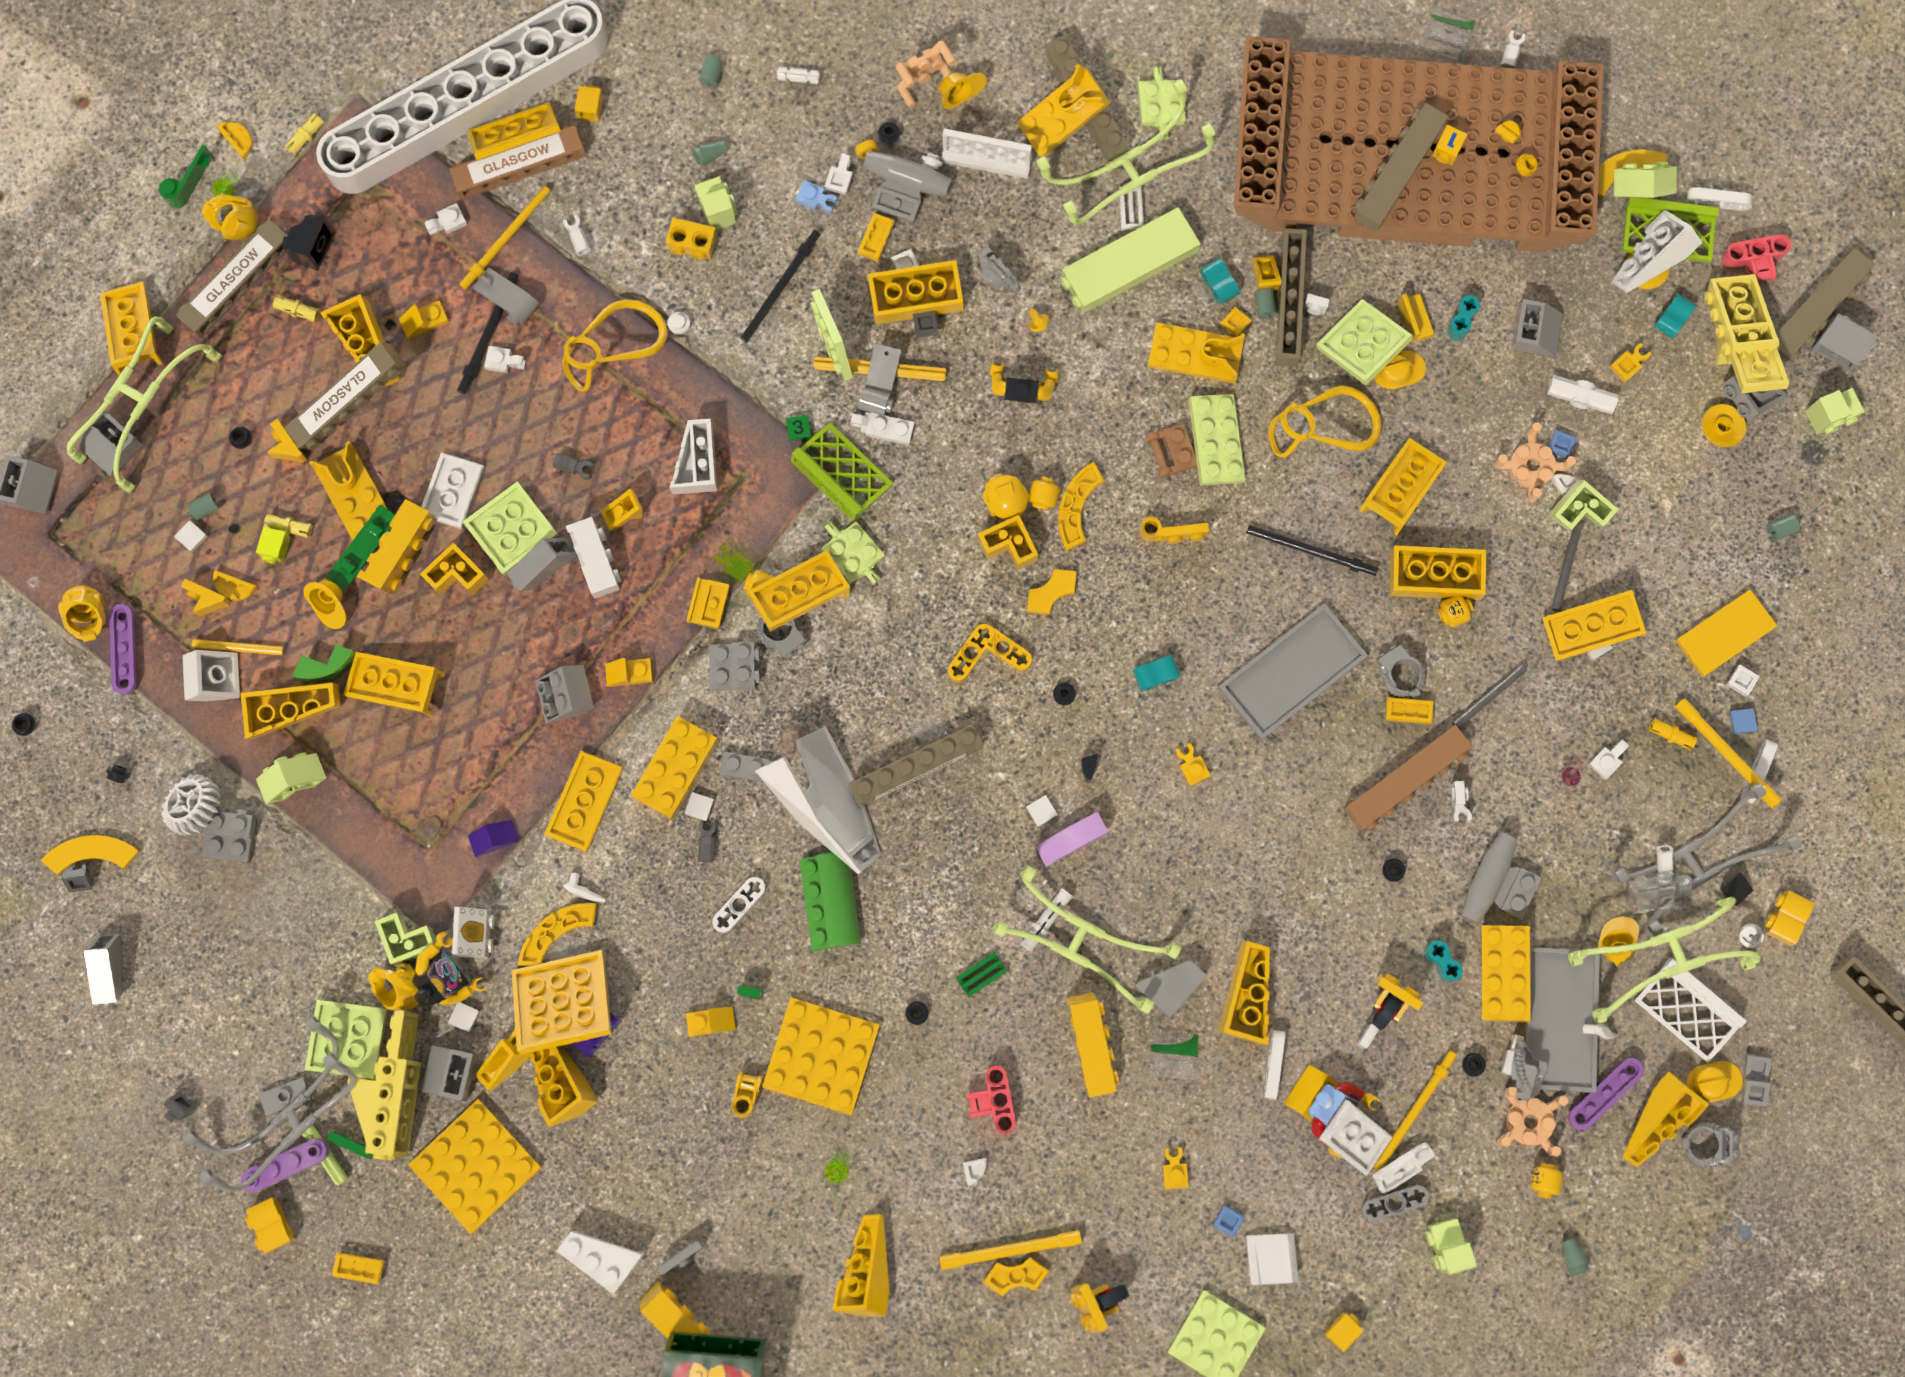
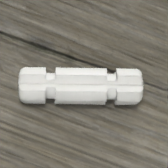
M778 67L777 79L785 81L789 79V81L804 83L810 81V83L818 84L820 72L818 70L807 72L808 69L790 68L788 70L787 67Z

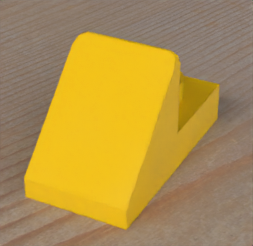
M1274 256L1252 258L1255 292L1265 288L1277 291L1281 286V278Z
M440 300L420 309L414 304L399 319L408 340L449 323Z
M278 419L271 422L270 425L274 429L271 434L279 444L270 449L268 454L276 459L297 462L307 461L302 451L298 449L284 429L283 424Z
M629 489L600 511L609 531L617 530L630 519L642 518V507L633 489Z
M184 579L181 585L187 591V596L198 601L193 610V613L197 616L209 614L231 604V601L225 596L187 579Z
M621 658L605 664L607 687L653 682L650 658L629 661L626 658Z
M733 1007L710 1008L705 1011L686 1013L689 1037L736 1030Z

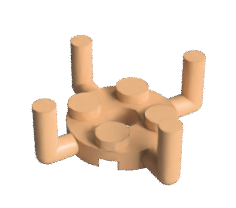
M939 41L932 49L922 51L924 55L919 58L915 55L907 62L897 63L896 69L903 79L898 84L897 89L909 108L915 106L916 102L907 88L912 87L917 82H920V84L927 83L931 80V75L936 70H940L944 78L951 74L940 53L949 66L953 65L956 59L944 41Z
M1538 422L1534 423L1528 431V443L1518 447L1510 460H1508L1505 454H1501L1494 463L1496 469H1509L1513 479L1515 478L1521 486L1528 488V501L1531 503H1535L1542 495L1539 487L1549 482L1555 471H1569L1576 463V459L1572 456L1568 457L1565 462H1556L1552 450L1547 446L1537 443V434L1542 428ZM1527 461H1535L1538 464V470H1529Z
M1516 1087L1506 1088L1504 1094L1512 1105L1507 1113L1506 1128L1508 1132L1497 1139L1498 1146H1510L1512 1140L1529 1146L1541 1144L1549 1156H1559L1561 1149L1558 1146H1553L1548 1139L1555 1129V1120L1552 1112L1560 1106L1567 1105L1568 1098L1566 1096L1556 1097L1547 1104L1537 1098L1530 1099V1101H1521L1516 1096V1091H1518ZM1527 1115H1532L1536 1119V1125L1532 1129L1527 1128L1524 1124V1119Z

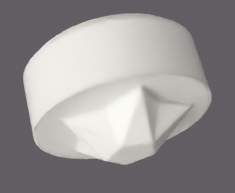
M1746 924L1739 932L1741 943L1748 948H1756L1763 942V931L1756 924Z

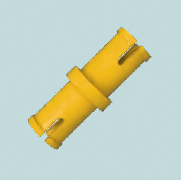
M1657 718L1651 721L1648 731L1665 738L1666 742H1674L1689 751L1694 748L1697 742V737L1679 730V727L1676 725L1670 726Z

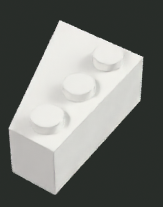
M711 418L688 420L681 444V451L675 466V473L670 484L672 495L717 491L714 432Z
M592 517L567 525V531L571 535L574 550L578 555L582 571L594 599L620 590L618 583L622 581L618 570H613L610 563L614 561L610 548L605 549L603 541L607 539L603 528L598 529Z
M571 1231L557 1250L559 1254L613 1295L618 1293L646 1255L577 1231Z

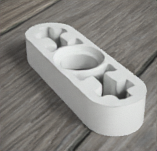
M1699 187L1691 188L1687 193L1688 204L1738 211L1752 208L1753 196L1748 193Z
M1768 739L1763 741L1751 768L1763 782L1778 746L1777 743ZM1747 781L1742 790L1740 799H1742L1750 790V787H1752ZM1756 798L1749 799L1747 802L1753 804Z
M758 877L749 878L713 918V926L718 932H730L758 902L766 891L763 880ZM759 882L760 892L757 893L754 891L750 895V897L753 900L749 902L747 897L742 895L741 893L745 891L746 894H748L751 890V887L749 885L751 883L757 884ZM736 899H743L746 902V907L741 912L733 909V902ZM727 908L734 915L738 916L735 920L732 916L728 919L729 926L727 928L724 926L718 927L720 924L718 919L720 917L725 919L729 915V913L725 912Z
M1272 1031L1264 1098H1277L1285 1031Z

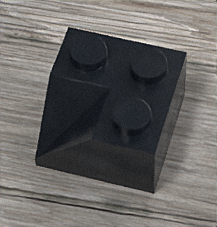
M305 215L303 221L291 227L289 233L285 234L282 248L294 263L318 271L335 231L325 216Z

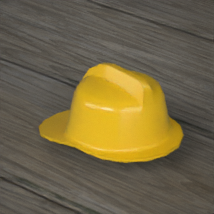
M956 72L949 74L937 85V89L942 95L941 105L944 109L949 110L975 97L985 88L987 77L983 73H973L968 76Z
M1401 351L1374 379L1379 386L1389 390L1413 385L1424 377L1426 364L1419 354L1412 351Z
M327 578L322 579L320 582L308 583L304 587V597L318 618L329 628L340 629L346 622V612L341 604L343 594L340 587Z
M1625 916L1609 920L1601 931L1598 948L1637 944L1639 936L1638 923L1634 919ZM1635 950L1603 954L1607 960L1614 962L1616 967H1620L1621 963L1633 958Z
M1717 1061L1693 1068L1688 1074L1686 1082L1687 1086L1704 1100L1714 1102L1735 1096L1741 1090L1743 1079L1739 1068L1733 1063Z

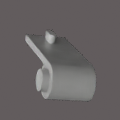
M489 267L472 286L473 290L504 309L508 314L506 318L516 326L518 323L523 325L540 305L529 293Z
M875 343L866 385L860 397L859 410L883 416L887 412L891 413L894 400L890 399L901 349Z

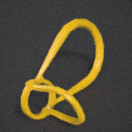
M627 299L612 302L596 316L580 336H571L563 349L562 365L564 373L578 391L587 392L591 386L593 369L597 367L598 363L640 359L652 356L660 351L668 338L667 325L661 314L648 304L638 300ZM624 308L642 311L655 321L659 331L657 341L648 348L603 358L598 344L586 337L589 332L616 310ZM576 343H585L594 349L596 359L589 363H580L575 361L570 354ZM568 363L575 368L587 370L584 387L575 380L570 372Z
M1340 385L1323 392L1302 405L1297 403L1290 404L1271 421L1268 437L1274 454L1280 458L1289 456L1300 442L1307 441L1309 438L1347 450L1363 451L1372 448L1379 440L1382 424L1380 414L1374 402L1365 393L1354 387ZM1341 394L1350 395L1367 408L1372 418V433L1367 440L1362 442L1315 435V419L1307 407ZM1294 411L1301 412L1309 422V433L1301 435L1294 432L1287 422V415ZM1280 419L1284 431L1295 439L1284 453L1279 451L1274 437L1275 425Z

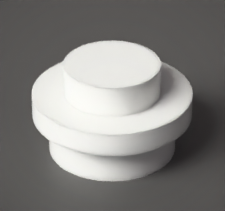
M931 153L921 157V160H923L922 165L928 166L935 171H938L939 166L943 164L939 161V156Z
M682 312L673 313L668 319L670 331L674 334L687 332L690 327L689 317Z

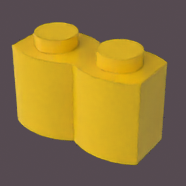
M1790 890L1783 894L1780 893L1774 902V906H1776L1774 915L1770 914L1764 926L1767 927L1765 934L1789 946L1795 945L1801 936L1815 903Z
M271 1197L246 1210L247 1216L245 1221L248 1227L255 1231L256 1238H254V1241L259 1251L263 1250L264 1254H269L295 1241L276 1197Z

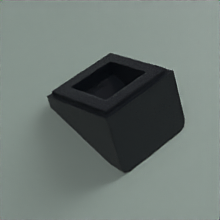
M1098 754L1081 759L1080 764L1087 783H1091Z
M1741 872L1734 875L1720 888L1727 897L1736 899L1735 906L1739 905L1753 892L1752 887Z

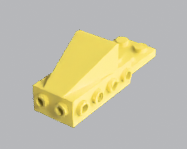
M1756 275L1710 279L1708 290L1704 293V302L1709 306L1710 320L1716 326L1717 365L1732 364L1742 393L1787 389L1789 380L1778 352L1779 339Z
M395 1010L390 1021V1028L392 1029L391 1039L387 1043V1053L389 1055L388 1058L379 1057L378 1062H376L374 1068L376 1081L356 1079V1084L350 1091L366 1141L365 1153L373 1154V1159L395 1160L396 1156L408 1157L422 1063L413 1061L419 1014Z

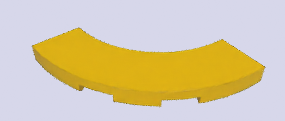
M1632 150L1607 159L1599 165L1598 197L1602 199L1607 189L1614 183V169L1623 168V164L1636 163L1637 168H1643V164L1666 162L1668 154L1653 150Z
M1094 462L1084 467L1075 475L1061 499L1058 529L1066 552L1086 542L1081 526L1082 508L1094 489L1104 483V479Z
M89 835L74 838L58 845L48 852L41 861L60 876L62 871H66L70 866L87 859L111 861L122 869H126L140 851L134 846L116 838Z
M597 903L569 905L545 917L537 924V927L530 936L527 937L519 956L518 965L533 966L542 964L547 951L560 936L576 928L594 927Z

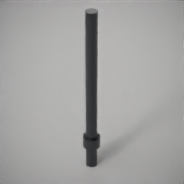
M813 230L805 243H801L797 249V255L741 335L740 339L748 343L803 260L809 257L813 251V245L821 235L819 232Z
M510 272L507 280L515 284L519 275ZM495 305L473 356L462 372L463 378L457 388V392L461 394L466 393L471 380H474L476 377L478 364L503 312V309L498 305Z
M1251 525L1248 526L1246 532L1247 534L1349 567V570L1357 573L1361 571L1376 576L1379 569L1378 567L1363 563L1361 559L1355 557L1351 559Z

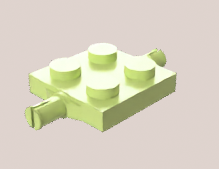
M1154 67V80L1138 81L1137 84L1141 126H1154L1159 128V132H1161L1171 122L1179 109L1180 102L1173 86L1179 80L1163 79L1162 67ZM1185 109L1175 125L1185 124ZM1168 133L1165 136H1163L1160 140H1168Z
M832 521L829 522L824 528L833 537L830 542L821 548V552L826 550L829 552L849 585L865 575L873 585L878 583L881 578L877 576L873 568L885 557L884 553L857 522L841 531L837 529Z

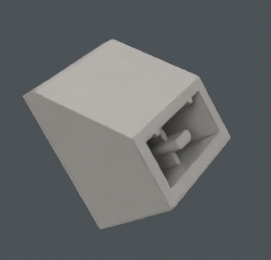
M1523 299L1517 308L1511 350L1556 357L1563 314L1547 303Z
M1838 314L1825 326L1811 350L1851 372L1859 365L1878 336L1873 334L1871 329L1854 323L1850 317Z
M104 411L84 432L79 448L110 477H113L115 452L124 427L108 412ZM130 432L122 449L119 470L143 446Z
M6 455L0 475V503L5 506L47 514L59 471L30 460Z
M584 665L561 666L535 680L546 724L580 716L594 709Z
M432 1045L421 1092L467 1101L478 1055Z

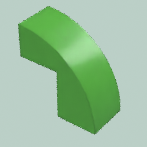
M336 644L327 665L301 655L292 676L299 681L307 683H323L333 680L352 666L355 652Z

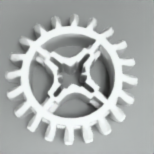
M189 774L187 778L182 777L180 783L175 782V787L172 790L169 789V795L164 797L166 802L161 806L164 809L161 813L164 817L163 822L170 830L180 835L186 836L189 834L192 836L195 832L200 833L202 827L207 828V823L213 820L212 816L218 812L216 807L221 804L218 801L221 796L218 793L219 788L216 787L212 780L202 775Z

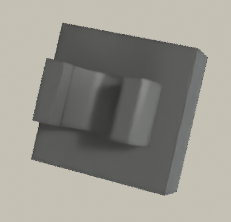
M935 311L913 314L916 338L938 335Z
M82 864V869L75 870L73 866H70L68 871H62L61 879L69 893L92 890L93 881L85 864Z
M181 1092L169 1097L163 1104L169 1110L164 1117L170 1123L174 1119L182 1120L192 1115L197 1109Z

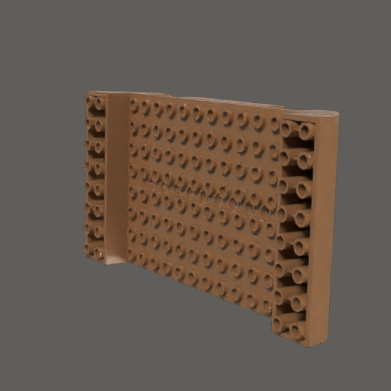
M1246 36L1234 195L1235 211L1238 216H1243L1259 226L1277 232H1283L1284 228L1295 229L1298 223L1339 227L1338 236L1452 246L1471 247L1475 238L1515 241V251L1541 252L1575 243H1584L1596 235L1604 64L1558 61L1552 72L1290 51V39ZM1427 103L1449 116L1433 144H1438L1446 126L1449 125L1467 133L1462 145L1465 153L1458 154L1453 165L1440 163L1432 156L1434 151L1430 148L1376 233L1354 220L1357 212L1354 208L1360 198L1365 199L1368 193L1365 190L1371 180L1376 182L1379 175L1376 173L1383 162L1388 163L1391 158L1388 156L1391 149L1386 145V142L1394 140L1399 145L1402 141L1399 138L1406 126L1410 127L1414 122L1411 120L1417 108L1422 109L1424 104ZM1505 121H1514L1520 127L1521 136L1515 144L1504 141L1500 135L1495 133L1496 128ZM1328 135L1331 138V142L1324 144L1320 141L1319 137ZM1350 137L1354 143L1347 146L1343 144L1342 138ZM1371 138L1375 141L1376 145L1374 147H1367L1364 144V140ZM1483 147L1487 151V155L1479 156L1475 149ZM1498 150H1507L1509 153V157H1500L1498 155ZM1522 154L1533 155L1537 160V169L1531 176L1524 177L1517 170L1516 160Z

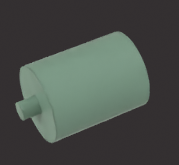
M713 56L705 57L699 81L705 87L717 86L723 61Z
M1271 288L1257 290L1255 292L1258 317L1269 320L1270 317L1277 314L1274 291Z
M210 492L187 504L190 510L187 512L188 516L192 515L196 521L219 510V506Z
M1790 514L1769 522L1768 531L1770 536L1776 541L1799 532V523L1801 522L1794 514Z

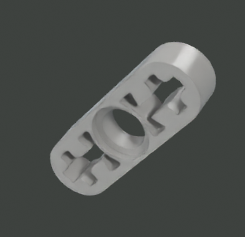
M1414 1185L1366 1200L1361 1206V1214L1368 1221L1381 1220L1424 1206L1429 1200V1194L1423 1186ZM1416 1189L1417 1192L1423 1193L1420 1203L1417 1200L1407 1201L1410 1206L1406 1207V1199L1402 1193L1406 1192V1197L1413 1196ZM1393 1196H1397L1401 1200V1207L1398 1210H1392L1388 1205L1389 1199ZM1383 1199V1206L1387 1214H1384V1210L1376 1211L1375 1217L1372 1214L1366 1213V1210L1369 1209V1204L1372 1203L1374 1207L1382 1205L1380 1200Z

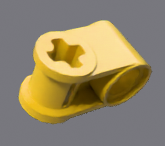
M744 1071L739 1072L732 1101V1110L738 1117L747 1118L753 1114L763 1076L754 1077L744 1074ZM740 1101H747L749 1103L747 1112L739 1113L737 1111V1105Z

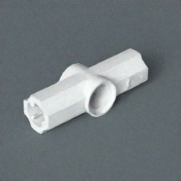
M1557 375L1552 376L1547 390V395L1570 401V404L1580 409L1592 408L1611 415L1619 399V395L1598 389L1591 382L1585 380L1573 381Z

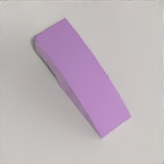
M1097 811L1041 842L1035 848L1045 867L1107 835L1108 830Z

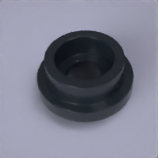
M886 122L879 127L878 136L882 142L892 144L899 139L900 129L895 123ZM890 129L893 133L888 135L885 131Z
M236 427L229 434L230 444L237 449L248 447L252 441L251 432L245 427ZM244 435V440L238 442V437Z
M1060 683L1054 688L1053 698L1057 704L1067 706L1075 700L1076 691L1071 684ZM1066 690L1069 695L1064 698L1060 695V692Z
M27 713L18 714L12 721L13 731L20 736L30 735L36 727L34 717ZM24 721H27L28 726L25 729H22V723Z
M113 765L112 768L106 769L108 773L106 778L118 783H125L130 774L126 772L127 769L119 765Z
M1389 859L1382 867L1383 876L1390 882L1400 881L1406 872L1405 865L1398 859ZM1394 866L1397 868L1396 875L1390 873V867Z
M915 1001L907 1006L905 1015L911 1024L920 1025L928 1019L929 1011L924 1003ZM915 1009H920L922 1012L919 1018L913 1016Z
M1470 1053L1463 1058L1462 1069L1467 1075L1476 1077L1485 1071L1486 1063L1480 1054ZM1473 1060L1477 1063L1476 1069L1470 1068V1061Z

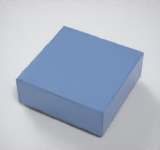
M1556 429L1549 444L1552 454L1565 459L1570 457L1577 437Z
M1754 708L1729 712L1733 735L1758 731Z
M1223 1205L1212 1226L1234 1238L1245 1217Z

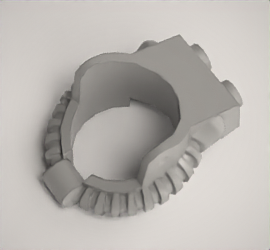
M989 247L982 248L978 255L983 279L987 282L991 280L992 286L996 290L1008 286L1014 292H1019L1021 285L1018 283L1010 266L1007 265L1005 267L1002 259Z
M759 618L758 626H756L757 637L766 647L773 648L777 654L781 653L784 659H790L796 650H801L806 646V640L802 636L804 632L799 628L800 625L797 619L790 621L792 630L786 639L775 641L765 635V622L762 618Z
M1394 645L1389 649L1390 652L1387 654L1383 652L1378 656L1376 662L1379 665L1380 671L1384 674L1382 676L1384 679L1383 683H1385L1384 686L1387 687L1390 694H1393L1395 697L1397 696V698L1416 699L1421 696L1420 690L1423 689L1424 682H1426L1425 670H1423L1424 667L1418 659H1415L1414 656L1411 657L1408 649H1404L1401 645L1398 647ZM1407 664L1415 670L1418 677L1415 689L1409 692L1408 690L1404 691L1397 688V684L1391 676V670L1394 666Z
M1520 1041L1515 1044L1511 1076L1512 1079L1517 1080V1087H1523V1092L1516 1091L1517 1098H1521V1101H1530V1099H1534L1539 1094L1543 1079L1548 1071L1547 1062L1535 1059L1526 1042Z
M1701 1122L1692 1126L1687 1131L1688 1133L1685 1134L1686 1137L1681 1138V1148L1685 1149L1687 1157L1700 1167L1712 1168L1721 1165V1163L1730 1165L1732 1161H1738V1158H1740L1739 1143L1741 1137L1739 1132H1734L1730 1127L1722 1128L1716 1123ZM1703 1131L1715 1133L1719 1142L1718 1152L1709 1159L1701 1158L1695 1149H1691V1139H1695Z

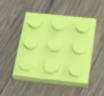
M820 289L811 292L813 301L810 302V305L814 312L819 335L825 342V348L829 357H832V363L837 375L841 373L844 381H847L853 377L843 340Z
M1362 299L1316 346L1319 351L1367 385L1413 338L1412 334Z
M518 482L463 521L504 576L543 539L559 536Z
M317 1000L314 1016L321 1024L329 1028L337 1038L339 1043L337 1058L350 1067L356 1077L376 1080L374 1068L381 1053L388 1009ZM311 1031L305 1070L323 1072L326 1068L323 1058L330 1052H333V1044L329 1038L323 1037L316 1031ZM331 1069L329 1072L331 1074L343 1075L335 1069Z
M1203 1290L1167 1353L1206 1377H1238L1266 1328Z

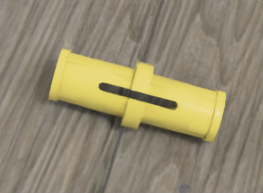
M313 113L302 127H298L297 133L285 145V148L296 156L307 142H311L312 136L324 124L323 120Z
M277 295L273 301L274 309L287 312L292 317H301L313 322H317L320 317L321 311L319 308L303 304L298 299L294 301Z
M267 514L264 522H268L264 524V527L284 531L288 535L295 534L310 538L312 534V524L295 521L292 517L282 518Z

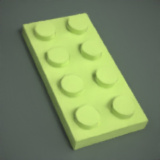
M1234 394L1191 396L1188 400L1200 485L1243 483L1245 481Z

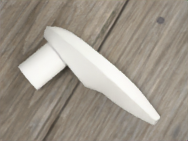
M571 873L569 883L563 885L567 891L578 897L597 902H605L606 900L600 895L589 891L586 887L579 886L580 875L577 873Z
M1605 1024L1583 1025L1584 1034H1596L1607 1040L1617 1037V1034L1612 1032Z

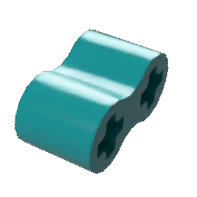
M1221 258L1200 268V274L1204 282L1210 288L1214 299L1219 305L1240 294L1236 281L1230 275Z
M1678 293L1654 327L1673 340L1697 305Z
M1467 295L1463 297L1457 306L1456 316L1452 319L1447 329L1448 336L1452 340H1462L1469 332L1471 320L1480 308V302L1475 296ZM1466 306L1470 307V311L1466 310ZM1458 325L1461 326V331L1457 329Z
M1173 655L1163 657L1133 670L1141 692L1151 690L1181 677Z
M1436 940L1425 947L1424 955L1429 962L1437 967L1438 976L1442 981L1453 982L1462 976L1463 968L1458 961L1451 958L1449 948L1445 942ZM1439 947L1441 952H1439V955L1434 956L1432 954L1434 948ZM1453 967L1455 970L1452 972L1453 975L1448 976L1446 971L1448 968Z

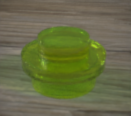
M217 179L214 181L211 191L214 197L221 194L233 195L234 186L228 179Z
M831 1160L825 1167V1176L832 1183H841L848 1176V1167L842 1160Z

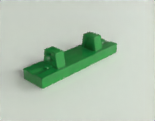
M380 504L326 578L345 591L365 565L370 554L379 546V540L382 535L391 530L390 523L395 514Z

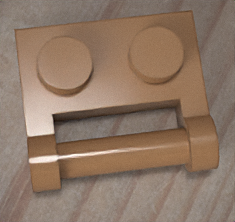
M1184 424L1146 435L1147 442L1151 444L1160 469L1158 471L1160 478L1197 468L1196 456ZM1159 440H1165L1174 466L1168 467Z

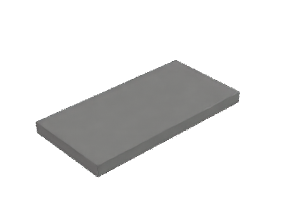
M1324 603L1218 686V689L1262 741L1365 660L1368 655Z
M1530 947L1531 1022H1525V1042L1531 1049L1535 1059L1547 1062L1548 1071L1543 1079L1540 1090L1596 1093L1598 1035L1584 1034L1583 1025H1597L1593 1019L1592 1011L1598 1009L1600 954L1587 955L1583 959V964L1573 967L1569 962L1568 954L1579 950Z

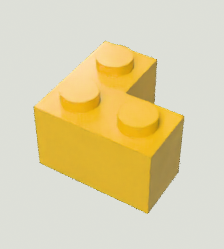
M1019 515L978 533V542L987 560L1008 551L1017 570L1038 561V553Z
M454 543L420 573L440 596L457 580L472 596L489 581L486 575Z

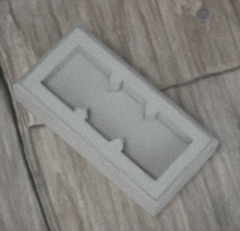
M305 1077L258 1094L265 1116L283 1111L301 1093H304L308 1089ZM311 1095L308 1097L307 1101L312 1100Z
M700 1240L694 1241L659 1265L658 1270L662 1275H665L676 1266L679 1269L683 1268L692 1261L690 1259L692 1255L704 1248Z

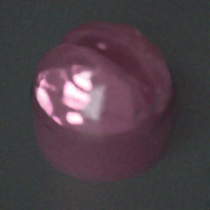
M1567 767L1563 770L1562 780L1566 785L1575 786L1580 782L1581 775L1578 769ZM1571 770L1575 771L1571 780H1566Z

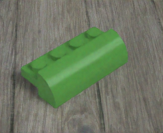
M834 853L818 854L815 857L799 859L812 951L861 944L851 868Z

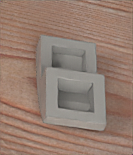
M1746 1054L1742 1084V1103L1767 1107L1771 1085L1768 1080L1772 1058Z

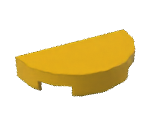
M222 122L216 125L217 129L245 160L250 155L253 147L252 137L248 130L240 123Z
M214 570L213 581L215 588L220 595L225 596L229 600H245L253 595L258 588L254 584Z

